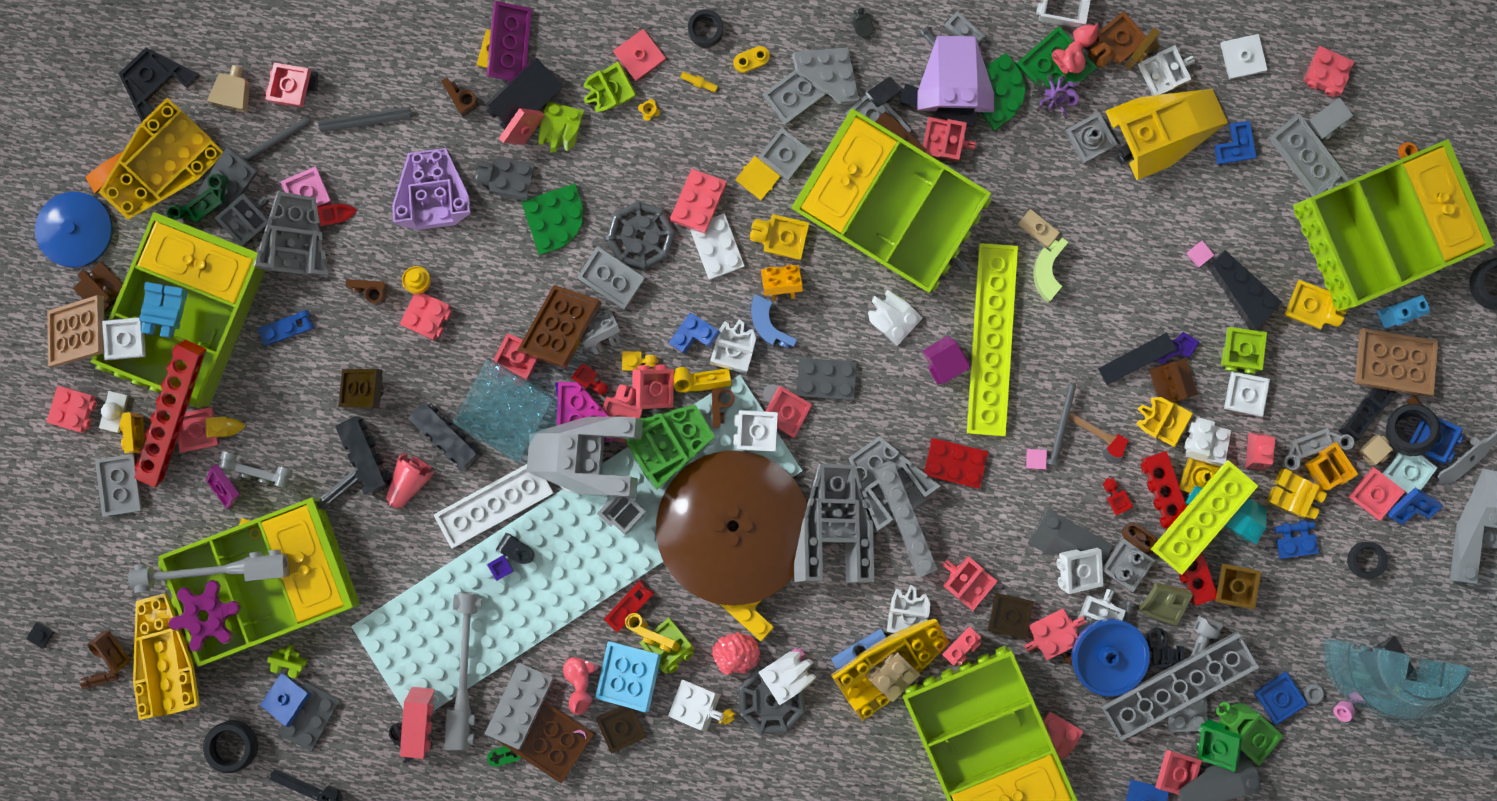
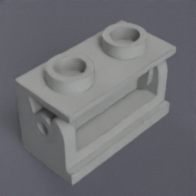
M1339 97L1309 119L1307 124L1317 137L1320 136L1319 140L1323 138L1326 141L1335 134L1333 130L1337 127L1341 130L1350 123L1348 119L1353 114Z

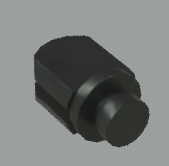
M864 8L854 10V15H857L853 18L856 34L859 37L870 36L874 29L869 13L864 14Z

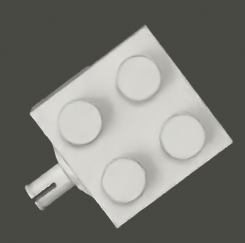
M1174 45L1138 63V66L1153 96L1165 94L1187 84L1191 77L1186 66L1194 64L1195 60L1193 56L1182 60Z
M1106 589L1103 599H1096L1091 596L1086 597L1078 618L1084 616V620L1087 623L1077 628L1078 634L1098 620L1107 618L1123 620L1126 610L1110 603L1114 591Z
M681 680L668 716L701 731H707L712 718L722 721L723 718L721 717H724L723 713L715 710L721 694L686 680Z

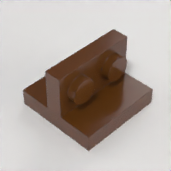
M100 262L90 272L82 270L77 275L81 281L73 289L82 299L96 295L104 296L105 313L116 302L123 283Z
M1186 358L1149 369L1157 397L1176 402L1198 395Z

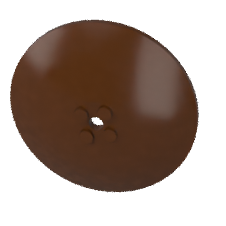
M736 450L721 451L703 456L687 465L676 475L661 499L656 518V538L661 557L676 581L690 593L703 600L731 606L761 601L781 590L794 577V561L807 502L800 487L791 475L781 466L764 456ZM730 521H736L739 524L737 531L731 532L728 530L727 525Z

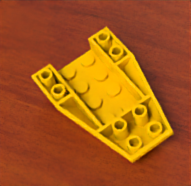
M1213 89L1139 97L1105 111L1113 129L1120 126L1133 154L1134 160L1129 165L1136 180L1171 167L1228 123Z
M166 98L139 124L99 193L129 220L197 181L218 161L223 154V150L169 98Z
M167 593L136 601L133 684L139 720L170 715L200 707L194 665L189 646L184 638V629L174 631L169 627V620L179 615Z
M936 619L927 620L902 629L877 642L831 674V676L859 718L863 721L891 701L867 678L866 674L871 668L897 651L920 673L950 642Z

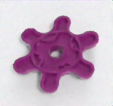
M217 580L208 581L205 591L201 595L193 594L186 587L179 589L177 592V598L184 604V612L179 616L172 617L169 620V627L174 631L180 629L189 630L191 633L189 647L194 652L201 651L205 640L210 636L216 637L222 644L230 643L233 638L232 632L226 628L225 621L229 616L237 615L241 610V605L237 601H230L228 603L220 601L218 594L221 585ZM203 610L209 614L205 622L199 618L200 612Z

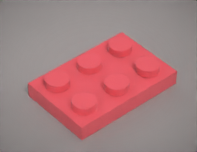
M691 169L670 221L706 234L727 186V181Z

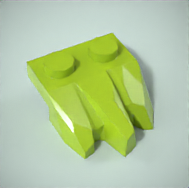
M616 62L605 70H599L592 74L583 85L584 88L591 90L584 97L585 104L597 102L595 112L618 107L637 96L620 62Z
M548 101L543 112L545 116L540 124L538 145H544L546 142H549L550 153L557 152L560 145L568 151L576 144L584 110Z

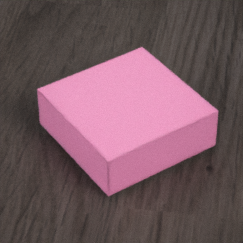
M1200 241L1186 253L1198 268L1214 256L1203 241Z
M1027 449L1026 468L1046 469L1047 450Z

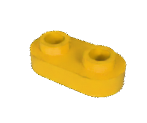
M763 46L742 52L734 58V68L739 73H746L764 66L770 59V53ZM763 53L764 56L762 58H758L757 54ZM740 60H745L746 64L741 65L739 62Z

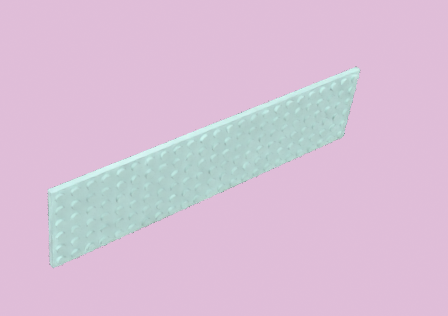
M738 375L732 379V386L719 388L731 390L735 397L734 404L730 408L720 409V412H724V424H721V428H713L712 393L695 403L715 438L658 490L646 479L628 447L602 464L601 475L638 478L636 495L638 499L636 502L647 513L626 535L615 525L610 527L596 514L612 496L581 495L562 489L352 625V629L402 708L411 687L435 689L433 711L457 696L463 613L453 610L454 594H458V592L478 593L479 598H482L481 609H477V613L471 614L468 689L663 562L656 538L657 512L667 487L687 465L712 453L736 450L764 456L781 466L792 478L802 472V469L778 432L776 452L737 450V446L733 445L734 434H738V426H735V415H739V410L764 412L742 377ZM726 393L722 394L720 401L727 404L731 401V396ZM507 532L532 548L535 557L528 564H520L506 556L514 572L496 581L487 564L503 555L496 550V547ZM527 551L521 552L523 555L522 559L528 558L526 555Z

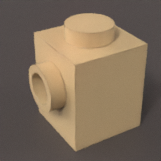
M1376 435L1357 452L1371 466L1384 462L1390 456L1388 453L1393 449L1389 446V441L1384 436Z

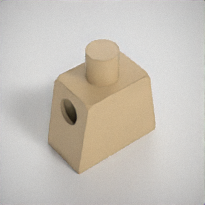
M232 65L230 75L220 73L207 101L214 106L247 113L250 83L246 79L241 78L243 68Z

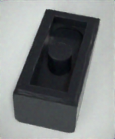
M888 77L865 94L879 108L893 100L901 92V88L891 77Z

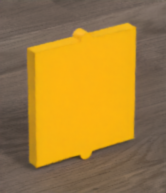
M754 156L747 166H743V171L735 181L761 201L768 191L773 189L772 186L780 176Z

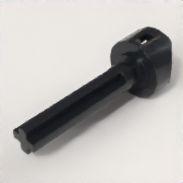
M276 769L270 774L269 780L316 801H328V799L329 801H342L343 799L339 789L331 785L321 790Z

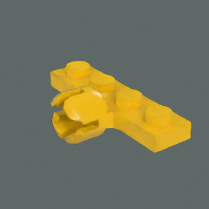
M761 601L746 605H721L761 642L775 628L757 612L756 607Z

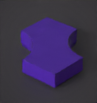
M1182 332L1179 337L1171 340L1176 350L1156 359V361L1164 364L1173 356L1190 358L1199 341Z

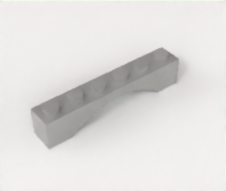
M888 461L872 468L898 525L915 573L922 577L938 570L894 463Z

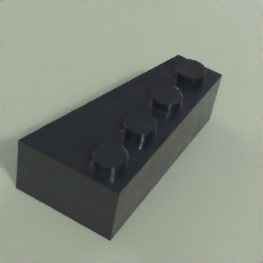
M1226 250L1219 253L1207 266L1230 302L1237 309L1240 317L1247 324L1249 330H1257L1282 303L1277 296Z
M423 402L408 420L426 437H429L430 441L438 449L443 450L444 455L449 460L457 463L456 467L460 471L467 472L482 456L479 453L481 449L473 442L469 444L465 440L467 436L460 429L456 431L451 426L453 423L445 415L442 418L437 413L439 409L434 404L430 403L428 405Z
M354 416L336 425L335 428L345 450L349 449L350 451L348 459L354 468L357 467L355 473L357 480L365 486L362 488L363 494L372 496L390 487L392 476L388 470L385 471L382 465L385 463L382 455L376 453L374 448L376 443L373 437L368 436L366 432L368 426L365 420Z

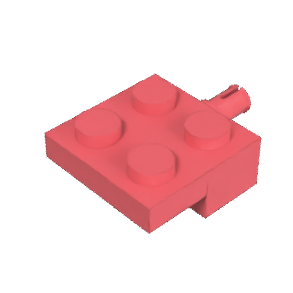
M928 117L922 146L927 150L925 153L933 158L958 163L961 150L963 148L974 150L976 142L965 140L964 134L967 123L951 119L942 120Z
M969 556L958 566L953 565L947 559L946 563H943L942 566L951 573L943 587L973 611L997 583V580Z

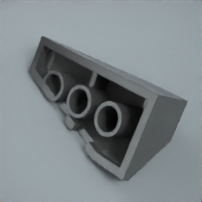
M1044 509L1027 543L1044 553L1057 555L1076 549L1085 551L1099 548L1102 552V562L1106 561L1113 547V544L1048 509Z
M1240 751L1238 769L1235 772L1213 765L1178 791L1181 801H1226L1262 791L1257 770L1244 753Z

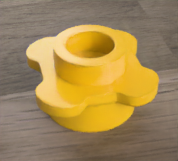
M649 99L638 106V110L642 112L645 121H650L652 117L660 115V109L656 107L655 100Z
M731 708L724 711V717H721L723 719L719 721V724L724 723L725 726L735 720L734 716L737 714L733 713Z

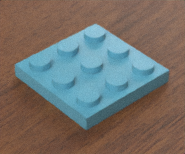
M608 641L595 698L642 712H649L661 654Z

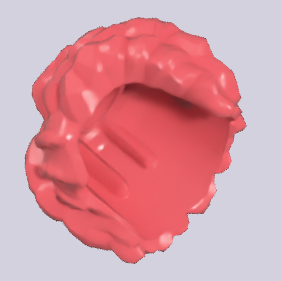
M739 632L727 634L726 637L719 638L715 646L712 647L714 661L719 670L726 675L732 672L745 674L757 666L760 659L758 642L752 636L740 634Z

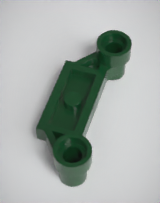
M225 174L210 175L207 180L210 188L186 206L178 204L169 206L166 211L168 218L173 220L181 218L191 219L195 223L201 221L226 202L224 195L226 186L229 183L228 176Z

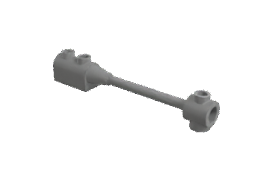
M271 550L269 555H262V552L249 553L250 557H245V559L224 566L154 573L151 567L147 568V564L134 565V569L129 570L128 583L130 588L134 589V593L151 591L150 587L154 586L155 581L223 573L244 574L245 581L289 577V562L286 553H281V550Z
M458 592V594H454L453 610L463 613L459 689L456 694L455 707H449L446 713L444 748L446 750H467L469 745L474 743V733H470V726L475 725V714H471L469 705L467 673L471 614L477 613V609H481L482 598H479L478 593Z

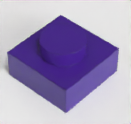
M505 555L487 564L496 581L514 572Z

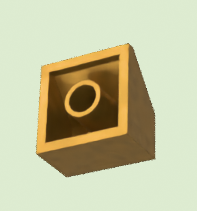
M1222 564L1215 602L1255 609L1261 571Z

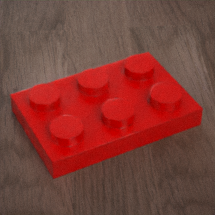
M932 438L924 473L928 477L980 489L988 451Z

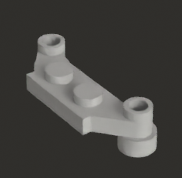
M1328 428L1290 441L1291 447L1282 460V466L1288 470H1296L1300 466L1301 458L1320 452L1334 442H1337L1342 450H1349L1354 446V439L1350 435H1338L1329 432Z
M222 451L220 457L222 459L220 468L225 473L230 474L231 471L240 473L239 477L251 480V477L259 478L258 482L269 485L271 481L275 483L274 486L285 489L288 479L291 478L293 470L278 466L275 474L235 463L237 455Z

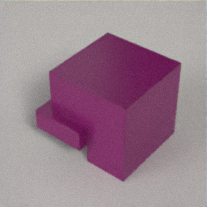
M948 335L922 350L925 359L930 365L927 368L937 385L946 383L970 368L963 350Z

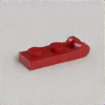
M642 580L603 619L616 632L625 625L627 616L636 613L655 593L651 589H647ZM637 591L644 595L641 599L635 596Z

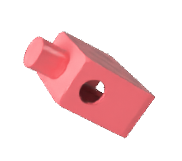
M1249 432L1245 468L1266 470L1273 465L1275 437L1269 434Z

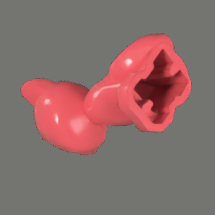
M1098 23L1096 25L1087 24L1075 29L1073 32L1075 41L1065 51L1061 49L1053 51L1052 58L1064 74L1068 72L1079 73L1084 69L1086 60L1083 55V47H1089L1097 40Z
M571 657L565 662L563 673L565 679L572 683L576 690L569 698V709L573 714L581 715L588 710L593 702V698L586 690L589 685L590 674H594L599 667L577 657Z

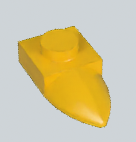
M205 418L206 438L232 436L245 427L242 422L232 418Z

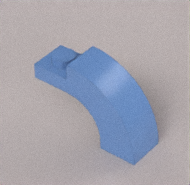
M755 294L752 301L751 317L758 335L772 347L777 340L779 341L778 345L789 349L790 346L793 348L797 339L778 331L770 322L769 310L772 302Z

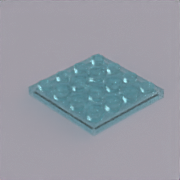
M488 358L452 423L518 463L552 404L554 397L491 358Z

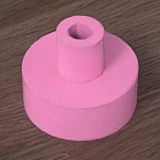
M1340 701L1333 710L1335 716L1343 722L1350 721L1355 715V709L1351 702Z

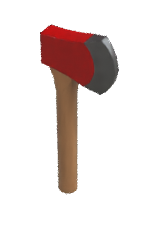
M1070 412L1068 420L1109 444L1101 451L1104 458L1111 463H1121L1129 440L1119 434L1115 436L1106 433Z

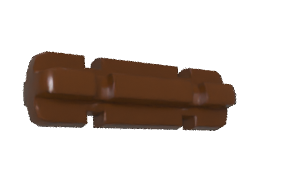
M109 670L108 673L102 672L91 675L90 678L88 676L81 678L79 684L82 689H87L91 685L94 687L108 683L109 680L110 682L116 681L119 678V674Z

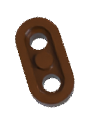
M1129 522L1122 529V536L1125 540L1146 554L1153 553L1151 548L1158 541L1155 535L1135 522Z

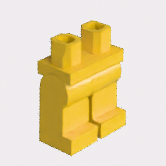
M1283 468L1280 469L1273 484L1275 486L1272 487L1265 503L1300 518L1316 519L1319 509L1312 507L1311 504L1313 500L1323 503L1327 493L1319 489V485Z

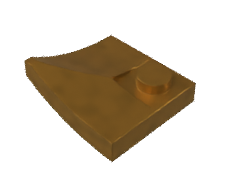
M1154 27L1126 62L1124 67L1129 71L1137 62L1141 63L1147 54L1160 48L1158 42L1160 31Z

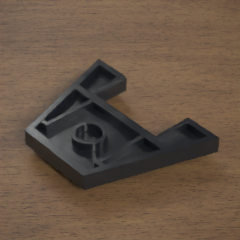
M147 47L118 73L141 122L154 111L147 101L173 76L186 88L191 86L201 76Z

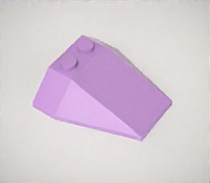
M937 36L918 89L917 111H937L938 107L974 108V112H994V91L976 37Z

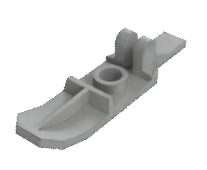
M1497 431L1492 436L1481 441L1475 437L1472 438L1470 443L1473 448L1467 451L1461 458L1457 456V461L1452 466L1439 473L1438 479L1441 484H1450L1458 480L1483 459L1490 448L1497 443Z

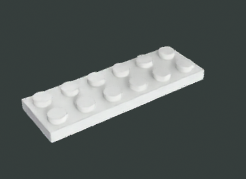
M526 464L434 514V517L451 549L549 497L554 492L547 480L527 472Z

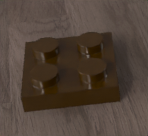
M995 593L987 630L1026 639L1034 601Z
M619 706L595 718L611 754L647 738L635 709Z

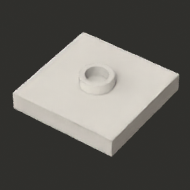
M1259 34L1220 43L1229 80L1267 71Z
M139 318L102 321L105 360L146 357L145 335L142 333L143 322L139 321Z
M1232 371L1230 373L1224 409L1263 417L1270 379Z

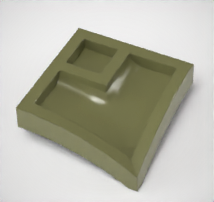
M1155 582L1149 595L1138 606V609L1154 619L1177 626L1193 594L1191 590Z

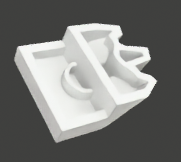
M887 290L885 293L886 300L874 296L872 302L877 310L869 311L868 315L870 322L893 344L898 346L921 321L922 317L905 300Z
M740 319L734 328H729V323L724 321L719 329L721 333L715 341L710 364L747 374L756 341L753 329L743 332L744 322Z
M910 585L906 595H902L901 590L896 589L891 600L886 633L894 634L909 626L927 621L930 611V601L927 595L923 594L920 598H917L916 588Z
M788 652L759 671L760 676L779 705L800 693L817 678L814 674L807 673V670L814 662L810 659L800 662V652Z

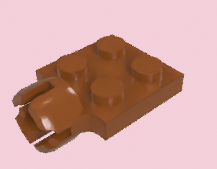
M1123 11L1098 32V42L1090 49L1089 56L1091 60H1094L1100 54L1101 57L1095 62L1099 67H1104L1113 60L1120 64L1136 51L1146 36Z

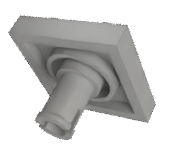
M1100 112L1065 130L1083 164L1118 145Z

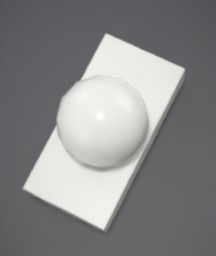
M108 391L106 402L101 408L100 429L120 433L119 423L122 418L121 415L125 413L128 395Z

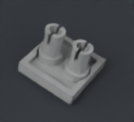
M611 309L601 311L594 317L582 339L585 348L591 347L594 354H599L596 347L599 348L600 352L604 351L601 341L608 338L611 346L616 345L614 338L618 344L622 341L618 334L621 331Z
M1122 538L1102 566V570L1129 591L1134 592L1155 560Z

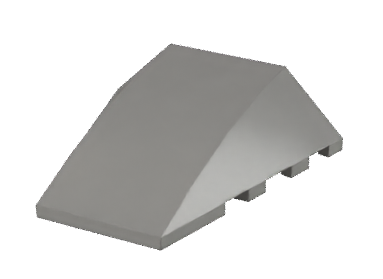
M277 192L254 263L255 267L266 271L298 275H329L328 268L326 269L324 259L326 257L325 251L322 248L321 240L323 239L322 233L319 230L318 223L320 221L315 197Z
M880 436L848 458L850 464L856 467L862 487L861 491L877 531L896 523L872 468L888 461L894 463L913 510L924 503L941 487Z

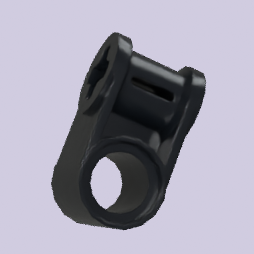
M507 532L496 547L498 552L520 564H528L535 557L532 548ZM527 551L526 555L528 558L522 559L523 555L521 552Z

